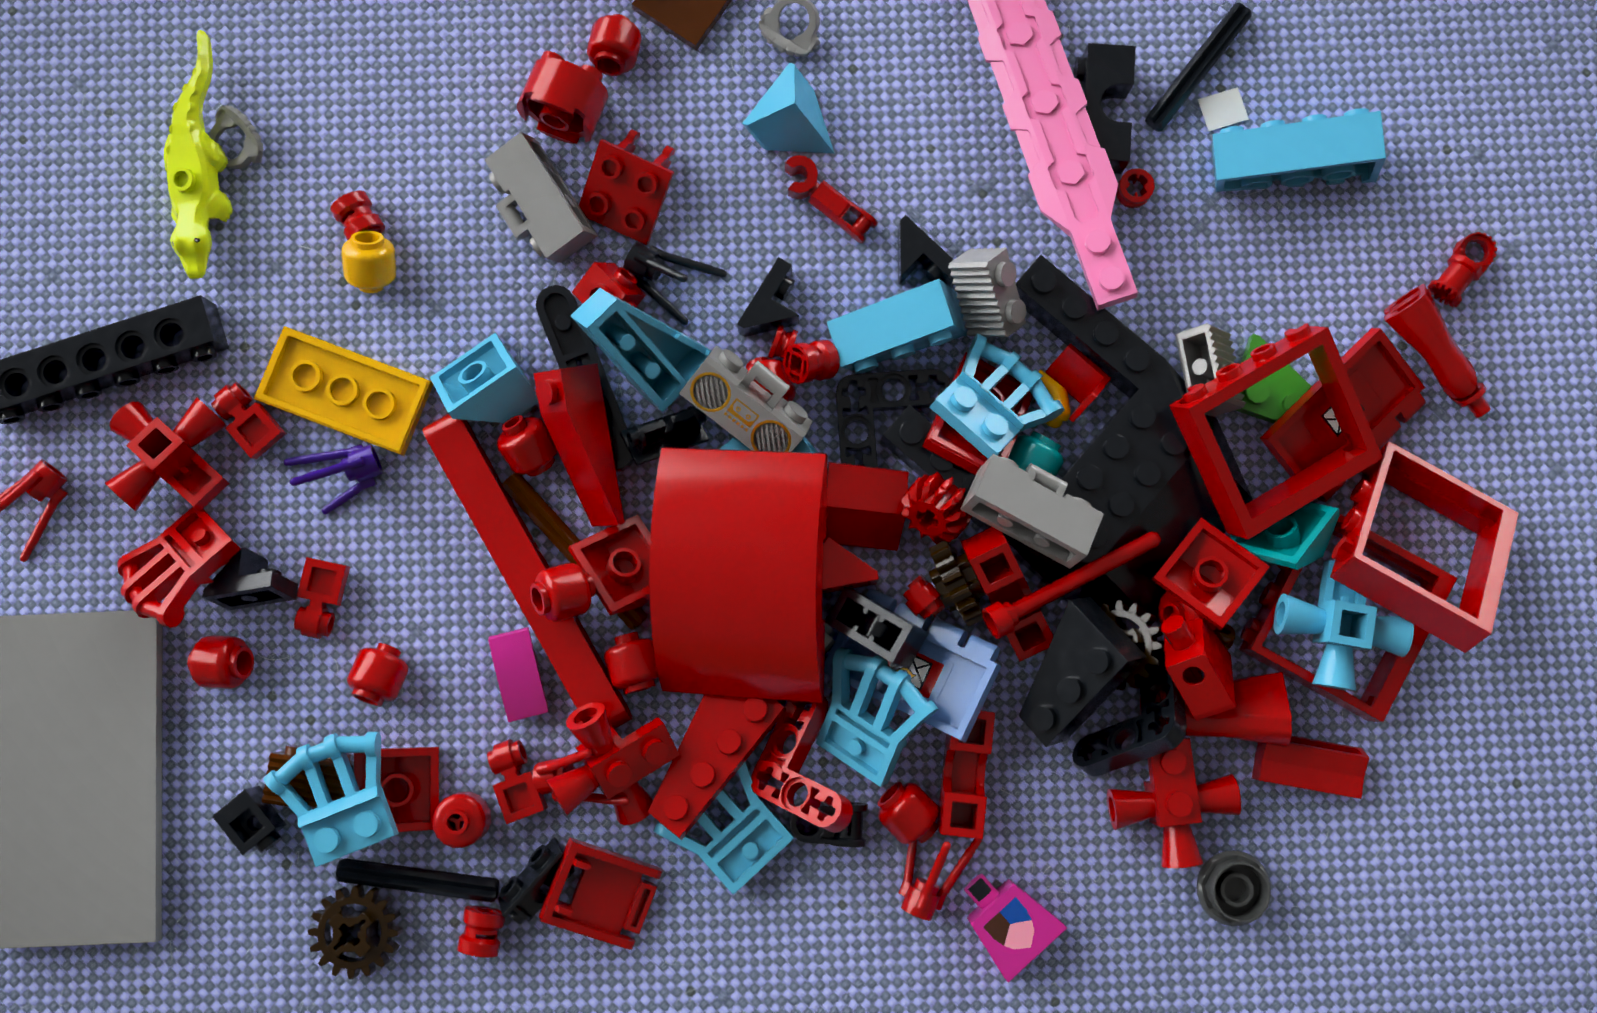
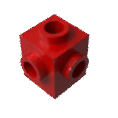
M594 262L572 291L583 304L601 288L638 309V305L646 296L636 285L638 281L632 273L622 267H618L616 263Z

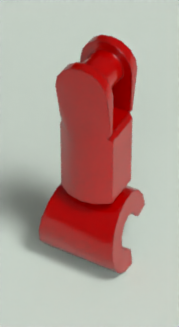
M796 155L790 157L785 162L786 173L790 176L801 174L806 178L804 182H793L788 188V196L794 199H803L810 196L808 202L835 222L854 240L863 243L866 240L864 235L869 228H875L878 225L876 219L847 199L826 181H822L819 184L817 182L818 171L816 165L810 158ZM849 211L858 217L852 226L844 220Z

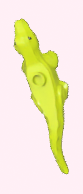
M202 30L197 32L196 66L192 71L190 80L187 84H184L182 93L173 105L171 125L169 126L170 134L164 147L168 192L172 204L171 216L176 223L170 242L182 262L185 273L190 279L203 278L206 273L208 257L212 247L211 233L208 229L210 219L218 218L226 222L230 219L233 210L227 195L219 190L218 173L226 168L228 158L220 144L212 140L205 132L203 103L212 78L213 57L210 38Z

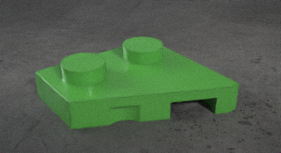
M1252 334L1248 339L1241 363L1251 358L1250 352L1268 343L1259 335ZM1288 364L1240 392L1244 394L1242 401L1246 402L1243 408L1235 411L1274 424L1312 386Z

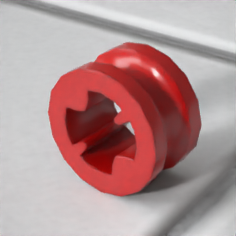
M1140 168L1126 171L1118 181L1117 199L1128 208L1143 206L1154 192V179L1146 170ZM1129 180H1132L1133 185L1137 181L1142 184L1141 196L1138 197L1137 192L1133 196L1128 193Z
M779 324L767 358L779 357L783 362L785 350L788 346L795 343L798 331L793 329L791 332H786L784 326Z

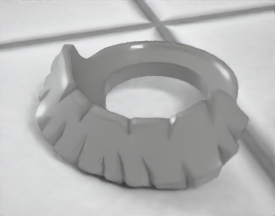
M778 0L773 8L768 7L764 10L763 15L760 16L759 30H761L762 36L767 39L769 44H773L774 48L778 47V50L782 53L786 52L787 55H795V57H805L809 53L814 52L813 49H816V46L820 44L817 37L820 25L819 13L810 0ZM791 3H798L807 10L809 25L804 33L790 40L780 33L779 18L784 7Z
M229 105L221 106L215 115L216 123L209 137L218 143L219 136L224 130L239 126L246 135L241 154L235 159H228L226 167L241 169L250 165L251 162L261 163L263 143L255 127L238 109Z

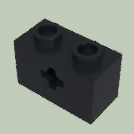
M847 586L842 590L825 621L826 624L889 662L907 669L912 665L929 634L926 630Z

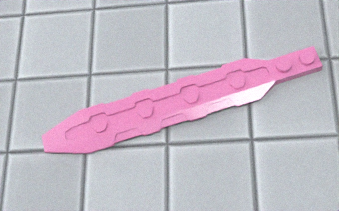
M967 0L980 34L978 41L985 61L991 64L1004 100L1002 107L1011 131L1016 133L1030 171L1028 179L1040 212L1071 238L1097 311L1137 298L1138 291L1111 221L1118 182L1106 150L1100 147L1086 110V97L1079 79L1073 76L1060 41L1062 34L1053 11L1048 9L1045 0Z

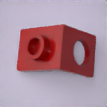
M1069 344L1045 371L1046 374L1062 385L1080 403L1069 417L1071 422H1074L1111 380V377L1072 344Z

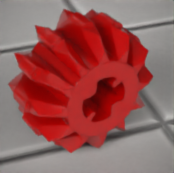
M939 472L930 476L924 474L922 477L917 478L901 500L904 504L901 514L911 520L909 528H916L920 531L921 539L930 536L935 544L943 540L951 542L957 538L968 526L972 517L960 510L966 498L964 497L966 488H958L954 485L953 477L944 480Z

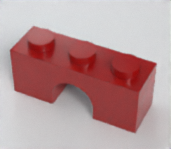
M990 527L961 541L967 558L991 604L997 601L1002 604L1006 601L1012 604L1032 593L1001 531ZM1040 608L1021 617L1019 624L1014 626V631L1006 635L1019 662L1048 649L1053 639V634Z
M980 711L966 743L946 733L939 815L937 819V830L941 835L983 839L987 796H985L984 791L985 770L988 755L992 752L995 712Z

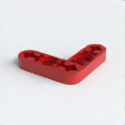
M825 696L822 703L788 700L785 705L786 711L778 720L751 776L753 782L751 788L759 797L828 832H841L848 826L853 815V806L850 800L799 774L827 715L828 701ZM806 703L812 704L809 711L804 710ZM796 721L803 725L801 729L795 726ZM795 734V747L789 753L784 754L783 745L785 740L790 735ZM770 777L784 783L781 790L768 784ZM806 786L808 789L806 800L800 806H795L794 796L796 791L800 787ZM821 802L836 809L833 816L818 810Z

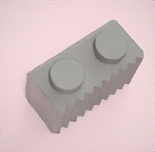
M993 247L989 249L972 248L949 263L948 269L951 270L952 283L956 285L954 291L957 292L956 298L960 300L959 306L962 307L961 313L964 314L963 321L966 322L965 328L968 329V336H976L978 333L985 337H1009L1026 324V306L1019 298L1015 282L1016 268L1010 262L1006 247L1001 249L999 247L995 249Z
M1206 323L1175 335L1187 393V388L1196 384L1210 382L1217 377L1216 372L1234 363L1236 356L1232 354L1235 349L1231 348L1233 342L1229 340L1232 334ZM1239 393L1206 412L1205 415L1214 417L1243 408L1246 402L1242 401L1244 394Z

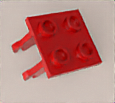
M631 129L626 138L618 145L604 139L600 140L579 207L586 218L648 245L674 171L668 168L671 164L669 159L674 155L675 148L667 145L660 156L653 162H649L632 154L636 149V145L633 144L635 140L639 139L640 132Z

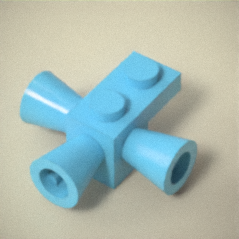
M1328 560L1324 561L1318 605L1315 606L1283 593L1278 599L1274 612V631L1277 635L1313 634L1312 643L1324 644L1326 647L1312 684L1356 691L1353 650L1372 649V646L1404 657L1412 645L1414 624L1400 616H1376L1378 607L1366 605V597L1330 577L1335 561Z

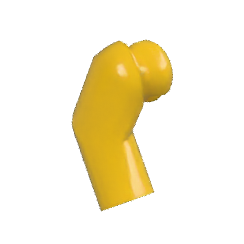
M1040 369L1038 372L1043 375L1041 380L1053 399L1059 400L1065 409L1061 415L1046 422L1048 426L1058 428L1062 425L1063 421H1068L1071 414L1068 393L1062 385Z

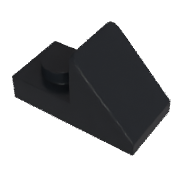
M905 215L900 220L898 227V284L900 285L921 264L924 266L922 269L923 273L931 282L940 279L952 287L954 285L952 283L953 277L950 276L951 270L948 269V266L954 259Z
M780 257L777 258L738 321L737 328L739 334L747 337L777 330L779 324L783 325L784 328L799 324V315L776 302L778 298L784 301L795 283V280L791 278L792 264Z
M241 548L212 579L214 582L209 583L204 588L202 598L227 610H235L297 600L298 584L283 577L282 572L269 569L266 558L247 548Z

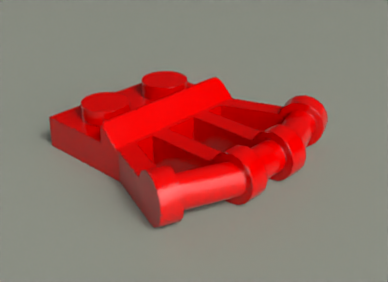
M192 507L156 539L119 558L117 562L118 573L123 576L124 583L121 587V595L128 603L132 604L133 610L139 617H152L157 619L159 624L163 626L176 627L184 618V606L199 585L213 583L214 581L210 576L220 567L227 564L231 557L241 548L204 509L199 512Z

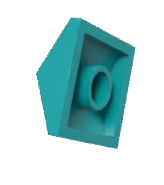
M1310 502L1249 540L1232 534L1230 538L1263 561L1299 570L1324 556L1340 516L1339 508Z

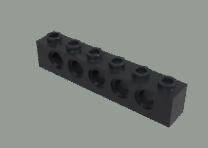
M201 295L0 359V423L12 424L20 422L26 418L25 414L37 410L48 412L60 409L64 406L63 402L74 398H94L102 394V389L114 385L117 387L131 386L141 381L140 377L145 375L172 373L179 369L178 365L189 361L205 362L216 358L217 352L229 349L216 304ZM183 330L182 341L178 345L173 346L175 334ZM141 343H144L145 349L143 354L135 358L136 348ZM105 355V365L102 369L97 370L98 360ZM67 368L66 378L59 383L61 371ZM28 380V388L21 395V387Z

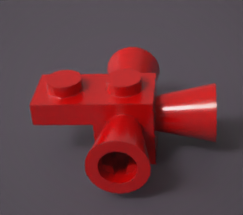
M197 397L173 431L158 417L153 419L141 402H130L122 406L113 415L110 421V430L129 441L126 446L141 460L111 478L105 484L126 504L137 511L161 477L200 512L230 483L202 459L192 447L227 425Z
M592 702L579 707L569 715L566 720V726L582 743L575 747L576 750L591 749L592 755L582 759L585 764L584 766L546 779L548 786L567 816L599 787L608 800L614 796L627 797L629 799L628 805H613L620 824L632 825L642 821L650 815L648 810L653 799L638 781L680 755L665 724L657 717L626 737L621 738L614 728L609 725L604 704Z
M1184 738L1172 750L1147 758L1150 781H1143L1145 791L1107 790L1108 812L1114 830L1149 819L1150 823L1163 827L1161 867L1187 868L1203 864L1190 824L1202 823L1201 812L1240 815L1241 813L1240 790L1233 774L1197 785L1190 738Z

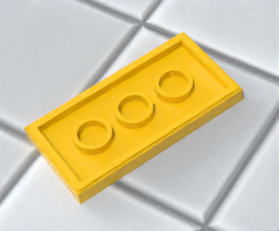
M284 326L253 399L405 456L432 390L433 383L430 380Z

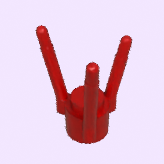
M43 459L24 477L0 494V512L25 492L40 502L46 497L50 498L20 555V561L26 562L29 559L58 504L68 495V492L62 488L68 479L58 469Z
M585 749L562 758L535 764L532 776L536 790L540 794L552 793L546 779L575 769L573 764L590 757L592 750ZM552 793V798H553V800H554L555 802H558V801L556 800L555 796H554L553 793ZM591 793L584 800V802L624 806L630 802L627 797L614 796L608 800L604 794Z
M973 839L941 888L936 882L947 859L951 844L949 842L943 843L928 879L917 877L915 883H912L917 841L909 844L904 879L898 892L905 897L901 908L915 917L931 921L935 909H942L946 896L975 854L982 839Z

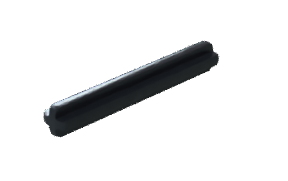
M1239 2L1233 5L1149 112L1145 122L1152 129L1160 132L1166 127L1248 22L1252 12L1243 3Z
M348 858L340 860L336 868V880L338 882L484 902H494L498 897L500 882L496 878Z

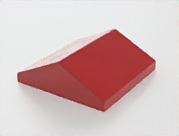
M828 462L826 538L823 542L825 543L829 537L841 545L898 551L906 518L901 514L904 509V504L901 500L908 490L909 472Z
M638 514L624 520L625 524L611 526L570 545L568 548L578 566L584 573H589L592 576L596 588L595 593L610 616L642 607L650 601L649 563L651 533Z
M1201 517L1152 580L1219 630H1222L1270 566ZM1189 592L1194 593L1198 598H1200V601L1191 596Z
M439 747L381 748V785L398 832L433 830L432 816L436 806L439 804ZM354 753V776L360 790L365 789L366 755L365 753Z

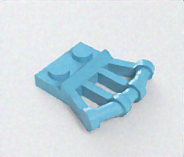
M977 333L969 347L961 374L934 400L930 408L989 459L992 454L998 456L1019 432L1051 421L1061 415L1065 409L1059 400L1053 399L1041 380L1043 377L1041 373L1036 369L1032 372L1020 361L1022 357L1015 351L1010 353L987 342V337ZM980 357L1000 365L982 384L974 378ZM1010 373L1021 385L1002 402L990 391ZM1030 391L1040 409L1018 416L1012 409Z
M841 647L836 650L833 657L832 702L816 744L882 787L890 781L901 751L907 746V737L938 710V707L932 700L927 702L911 682L910 674L903 670L895 671L887 666L888 661L879 655L869 657L854 654L851 649ZM851 670L864 672L853 702L850 701ZM878 680L888 685L875 718L866 711ZM902 696L915 713L895 731L889 726Z
M367 732L365 736H338L336 733L324 737V742L312 747L309 744L298 747L296 754L278 771L272 770L263 778L267 787L279 795L297 815L298 827L303 831L315 867L399 834L381 785L380 732ZM346 753H365V789H359ZM327 758L332 759L345 797L332 801L318 763ZM302 770L305 771L316 801L317 808L312 809L289 784Z
M746 761L736 773L740 776L750 805L743 811L723 789L716 799L734 820L721 830L708 814L704 812L697 822L712 837V840L707 845L688 835L681 840L659 821H657L653 829L658 835L697 854L733 895L795 838L767 804L753 792L751 788L753 782Z

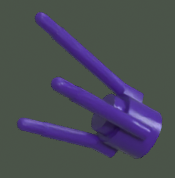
M359 444L348 449L287 458L284 460L285 466L341 459V463L292 478L290 484L296 486L343 471L350 482L357 480V484L322 508V513L328 514L364 489L377 485L375 477L382 475L383 469L379 457L371 444L365 447Z

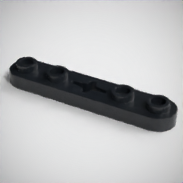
M548 286L538 295L536 309L560 369L578 366V360H581L583 365L598 364L616 472L624 471L634 461L620 435V431L628 428L592 339L571 317L579 308L577 301L570 290L564 286Z

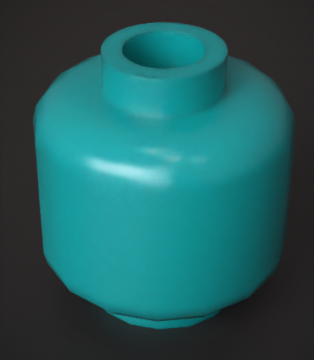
M1032 431L1030 436L1020 435L1016 439L1009 455V459L1013 460L1023 470H1026L1028 465L1032 463L1054 476L1057 475L1064 462L1063 456L1058 452L1061 446L1035 431Z

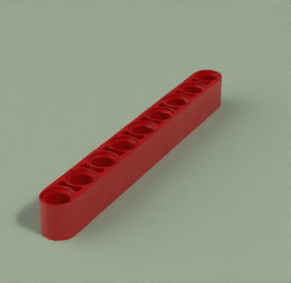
M447 414L422 428L428 444L576 708L578 709L592 702L604 704L609 725L614 730L632 720L633 716L619 689L612 686L608 670L578 616L553 622L535 611L531 602L530 586L532 583H535V578L541 570L550 567L511 497L504 490L503 483L468 421L452 419Z

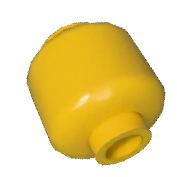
M368 230L359 231L351 235V238L343 244L341 250L343 275L347 283L359 288L364 293H377L395 280V248L391 241L384 238L381 233Z

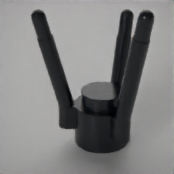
M636 243L630 249L623 268L635 276L638 281L636 285L650 295L682 325H687L688 319L649 284L648 280L655 282L661 273L681 282L688 280L687 275L665 265V261L719 277H726L727 272L705 263L664 252L653 245L648 248L640 243Z

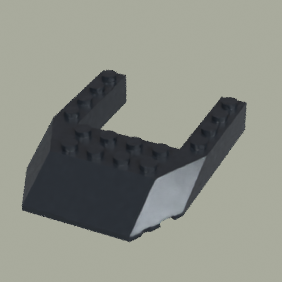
M1040 255L1016 282L1019 298L1024 302L1026 311L1067 346L1069 344L1075 346L1111 377L1110 382L1129 398L1060 477V479L1068 483L1063 497L1069 494L1072 497L1082 498L1088 501L1094 509L1104 513L1088 555L1069 569L1005 533L1003 535L1014 557L1048 585L1148 532H1157L1161 537V543L1157 547L1061 597L1067 600L1091 597L1100 608L1101 604L1106 603L1111 605L1114 610L1117 600L1127 602L1129 608L1133 603L1142 606V615L1148 612L1156 615L1159 612L1160 600L1166 593V590L1152 579L1202 517L1224 534L1226 532L1169 406L1187 393L1185 381L1164 357L1104 308L1097 311L1094 300L1089 294ZM909 405L883 434L880 442L920 477L924 474L930 476L936 472H939L944 480L953 477L954 485L958 488H966L964 497H966L975 475L922 447L932 423ZM1205 415L1243 501L1247 504L1253 498L1221 426L1215 416ZM973 516L970 519L983 531L992 527Z

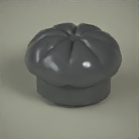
M1235 850L1218 853L1205 862L1198 874L1196 888L1199 902L1204 911L1221 924L1228 926L1249 924L1261 917L1268 908L1271 897L1270 879L1264 866L1250 854Z

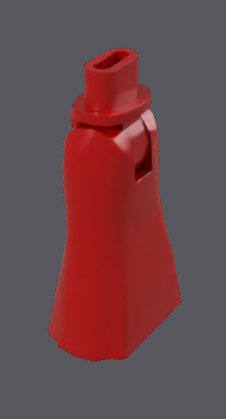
M1425 284L1410 290L1384 310L1386 315L1384 320L1425 359L1445 393L1460 407L1467 406L1476 418L1488 413L1491 408L1483 397L1486 387L1483 383H1477L1474 367L1452 338Z
M1283 672L1233 680L1236 708L1199 721L1195 720L1185 703L1187 725L1185 736L1227 737L1283 747L1289 746L1291 741L1292 715ZM1162 689L1156 696L1155 703L1162 701L1168 695L1169 690L1165 692ZM1140 695V712H1141V695Z

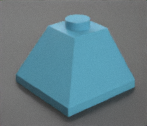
M496 333L430 377L452 419L505 423L514 416L528 414L534 405L539 403L531 382Z

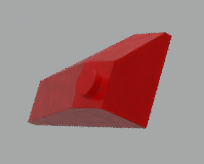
M594 363L533 373L541 416L592 527L625 524L598 364Z

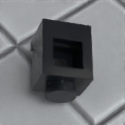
M260 786L244 789L212 816L242 855L254 852L257 849L261 854L266 852L282 839L278 831L287 825L271 804L262 803L263 790ZM254 817L263 825L261 829H257L254 826Z

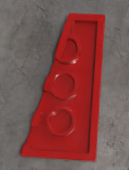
M704 694L678 748L680 755L672 760L648 813L682 840L786 711L785 707L775 699Z

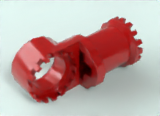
M1476 232L1456 243L1453 254L1447 261L1448 267L1438 280H1432L1427 286L1430 294L1434 295V299L1439 297L1441 298L1439 300L1440 303L1444 301V305L1449 304L1450 307H1457L1461 303L1463 292L1472 281L1479 280L1497 255L1495 254L1497 251V247L1495 248L1496 242L1491 240V236H1487L1486 233ZM1469 242H1476L1483 248L1484 256L1482 261L1475 262L1466 256L1465 248Z

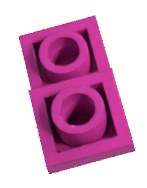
M529 627L488 637L508 722L549 712Z

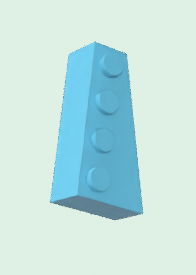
M1358 108L1344 113V116L1327 118L1324 114H1315L1303 118L1302 122L1285 124L1283 120H1272L1261 124L1260 128L1245 130L1242 126L1223 128L1220 130V133L1212 135L1216 192L1267 189L1273 185L1272 181L1281 180V185L1288 187H1303L1305 184L1313 181L1314 178H1322L1326 181L1327 185L1343 184L1347 178L1360 175L1362 183L1376 182L1386 159L1381 111L1369 112V109Z

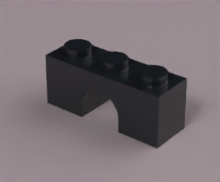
M1088 43L1083 56L1076 58L1074 78L1079 79L1086 97V110L1100 147L1106 150L1114 173L1122 174L1130 162L1132 123L1118 122L1107 117L1103 112L1101 102L1109 98L1126 99L1134 85L1136 46Z

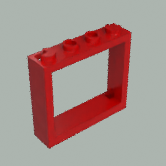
M1306 323L1297 329H1288L1284 333L1285 338L1275 344L1268 343L1255 348L1250 352L1251 358L1240 364L1233 363L1221 368L1216 372L1217 377L1206 384L1200 383L1187 388L1188 393L1182 395L1181 399L1169 405L1222 523L1229 534L1249 540L1383 459L1328 327L1309 326ZM1308 353L1347 444L1245 504L1205 413Z
M1388 441L1380 449L1383 459L1361 471L1363 474L1362 478L1351 493L1350 500L1354 501L1341 524V529L1345 530L1343 538L1337 543L1331 557L1335 560L1330 577L1466 653L1492 634L1519 513ZM1384 482L1477 534L1459 608L1363 555Z
M1341 514L1332 535L1340 539L1343 538L1345 530L1341 529L1345 516ZM1370 530L1364 548L1365 553L1420 582V587L1445 601L1447 600L1457 577ZM1277 565L1281 571L1275 582L1268 583L1261 593L1259 603L1262 604V607L1256 618H1250L1245 624L1240 638L1244 641L1239 650L1276 671L1283 672L1285 676L1367 721L1384 722L1429 632L1414 625L1412 645L1404 657L1385 651L1361 699L1341 689L1314 685L1312 682L1315 674L1262 646L1273 626L1274 612L1279 597L1283 593L1289 595L1303 569L1302 567L1296 570Z

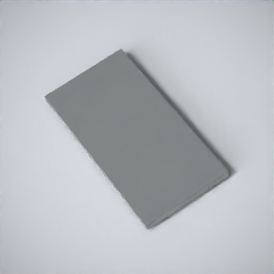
M135 611L0 616V949L148 943L162 940L163 625L159 624L155 618H141Z

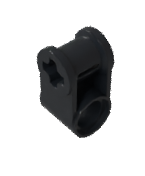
M800 802V803H798V804L795 805V806H800V805L803 804L804 802ZM821 802L818 810L830 816H833L836 810ZM851 802L853 815L849 823L848 833L847 827L841 832L832 833L818 826L811 832H802L796 827L798 816L791 812L788 818L789 827L794 837L801 842L830 844L840 847H865L866 839L862 837L863 812L868 811V804Z

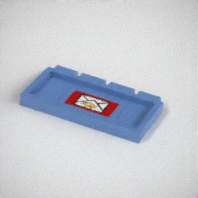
M870 589L866 594L867 597L894 612L897 606L896 599L874 589ZM903 602L899 604L895 611L898 615L926 631L932 620L931 615L925 620L920 614L915 616ZM937 618L932 623L929 634L909 669L889 661L887 666L895 671L903 670L910 674L911 682L927 702L932 700L938 707V710L924 723L966 743L1001 669V666L995 663L1000 647L972 635L965 648H963L967 632ZM839 632L824 663V673L833 677V657L838 648H848L854 654L874 657L878 654ZM851 670L850 686L858 689L864 672ZM878 680L872 697L882 701L888 685ZM901 696L897 709L911 716L915 712Z

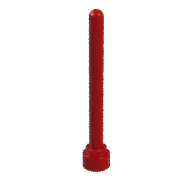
M1148 532L1012 604L1007 601L1003 604L998 601L982 609V616L987 628L996 639L1004 637L1014 631V626L1019 624L1021 617L1150 551L1161 543V537L1157 532Z

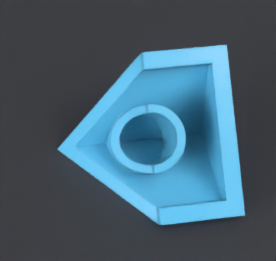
M789 63L742 124L761 147L766 150L835 154L814 89L795 64Z

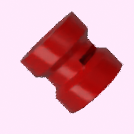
M365 191L349 192L339 197L330 207V211L336 221L344 225L343 233L347 240L351 238V235L359 231H376L382 234L385 230V225L380 216L372 212V202Z
M817 340L810 344H792L787 347L783 356L784 371L788 379L795 384L834 378L838 373L840 365L838 350L829 340Z
M466 906L463 915V921L466 926L464 933L459 936L457 951L475 957H497L501 943L497 938L498 932L505 923V917L502 916L501 910L486 906Z

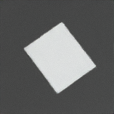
M1238 87L1197 99L1208 132L1249 120Z

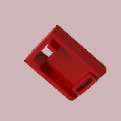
M569 837L539 913L540 921L632 950L635 940L628 935L621 934L622 927L624 930L640 934L657 889L654 883L641 878L644 874L660 879L663 870L657 866ZM573 864L575 867L583 870L569 904L560 901L559 897Z

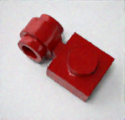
M235 382L231 386L226 384L214 394L215 400L211 402L212 407L227 421L232 417L235 418L225 429L251 459H258L287 434L262 404L255 402L249 406L253 398L239 383Z
M306 557L297 597L309 599L310 603L306 607L301 606L298 609L294 621L295 630L301 631L302 636L320 639L322 636L328 637L331 634L335 622V614L328 612L326 604L341 606L350 570L349 566Z
M922 574L908 585L910 589L903 594L907 599L905 605L915 616L920 614L924 620L931 614L935 617L945 608L940 598L941 594Z
M509 739L494 745L493 750L487 752V759L492 772L495 775L501 773L505 777L504 781L492 786L506 824L547 809L548 806L544 794H540L534 786L533 770L523 774L520 772L522 765L528 762L527 753L520 740L513 742Z

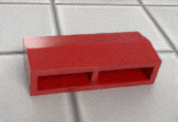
M1291 736V741L1287 747L1258 743L1252 779L1361 799L1369 756L1362 748Z

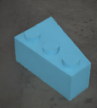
M937 279L827 321L833 344L838 350L840 366L851 371L855 370L856 374H861L876 369L879 362L889 359L900 360L915 354V351L938 346L967 336L968 329L965 328L964 314L961 313L962 308L959 306V299L956 298L957 293L954 291L955 289Z
M601 288L571 315L572 319L640 394L662 412L680 396L679 392L712 351L694 339Z

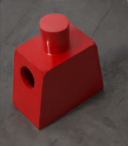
M1181 615L1167 618L1161 625V631L1164 634L1165 666L1195 720L1199 721L1236 708L1231 655L1205 619L1196 618L1186 622ZM1201 670L1204 672V679L1201 677Z

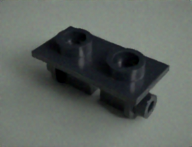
M689 406L685 410L640 425L636 424L632 428L620 431V435L636 466L660 458L661 448L663 447L690 448L709 441L701 425L707 421L706 414L694 406Z
M555 837L546 846L541 845L533 852L528 861V866L518 877H511L503 885L498 897L503 917L506 918L509 914L514 921L522 924L525 920L530 921L542 908L547 894L540 887L545 884L550 888L563 856ZM573 864L571 866L567 879L575 872Z

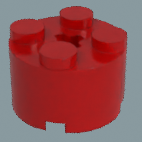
M545 51L541 59H538L532 68L518 100L517 111L525 121H527L529 115L538 121L536 129L547 136L572 144H577L580 137L585 138V143L589 142L609 97L606 87L601 82L603 74L593 66L581 65L580 67L565 61L563 57L555 52Z

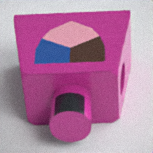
M981 873L964 888V891L978 906L968 915L967 919L1008 983L1067 929L1054 914L1010 879L1006 880L996 889Z

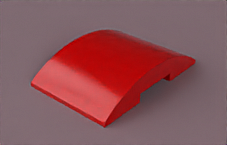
M661 448L652 508L649 589L654 656L662 691L818 703L824 701L825 620L822 619L823 540L826 538L827 521L826 453Z

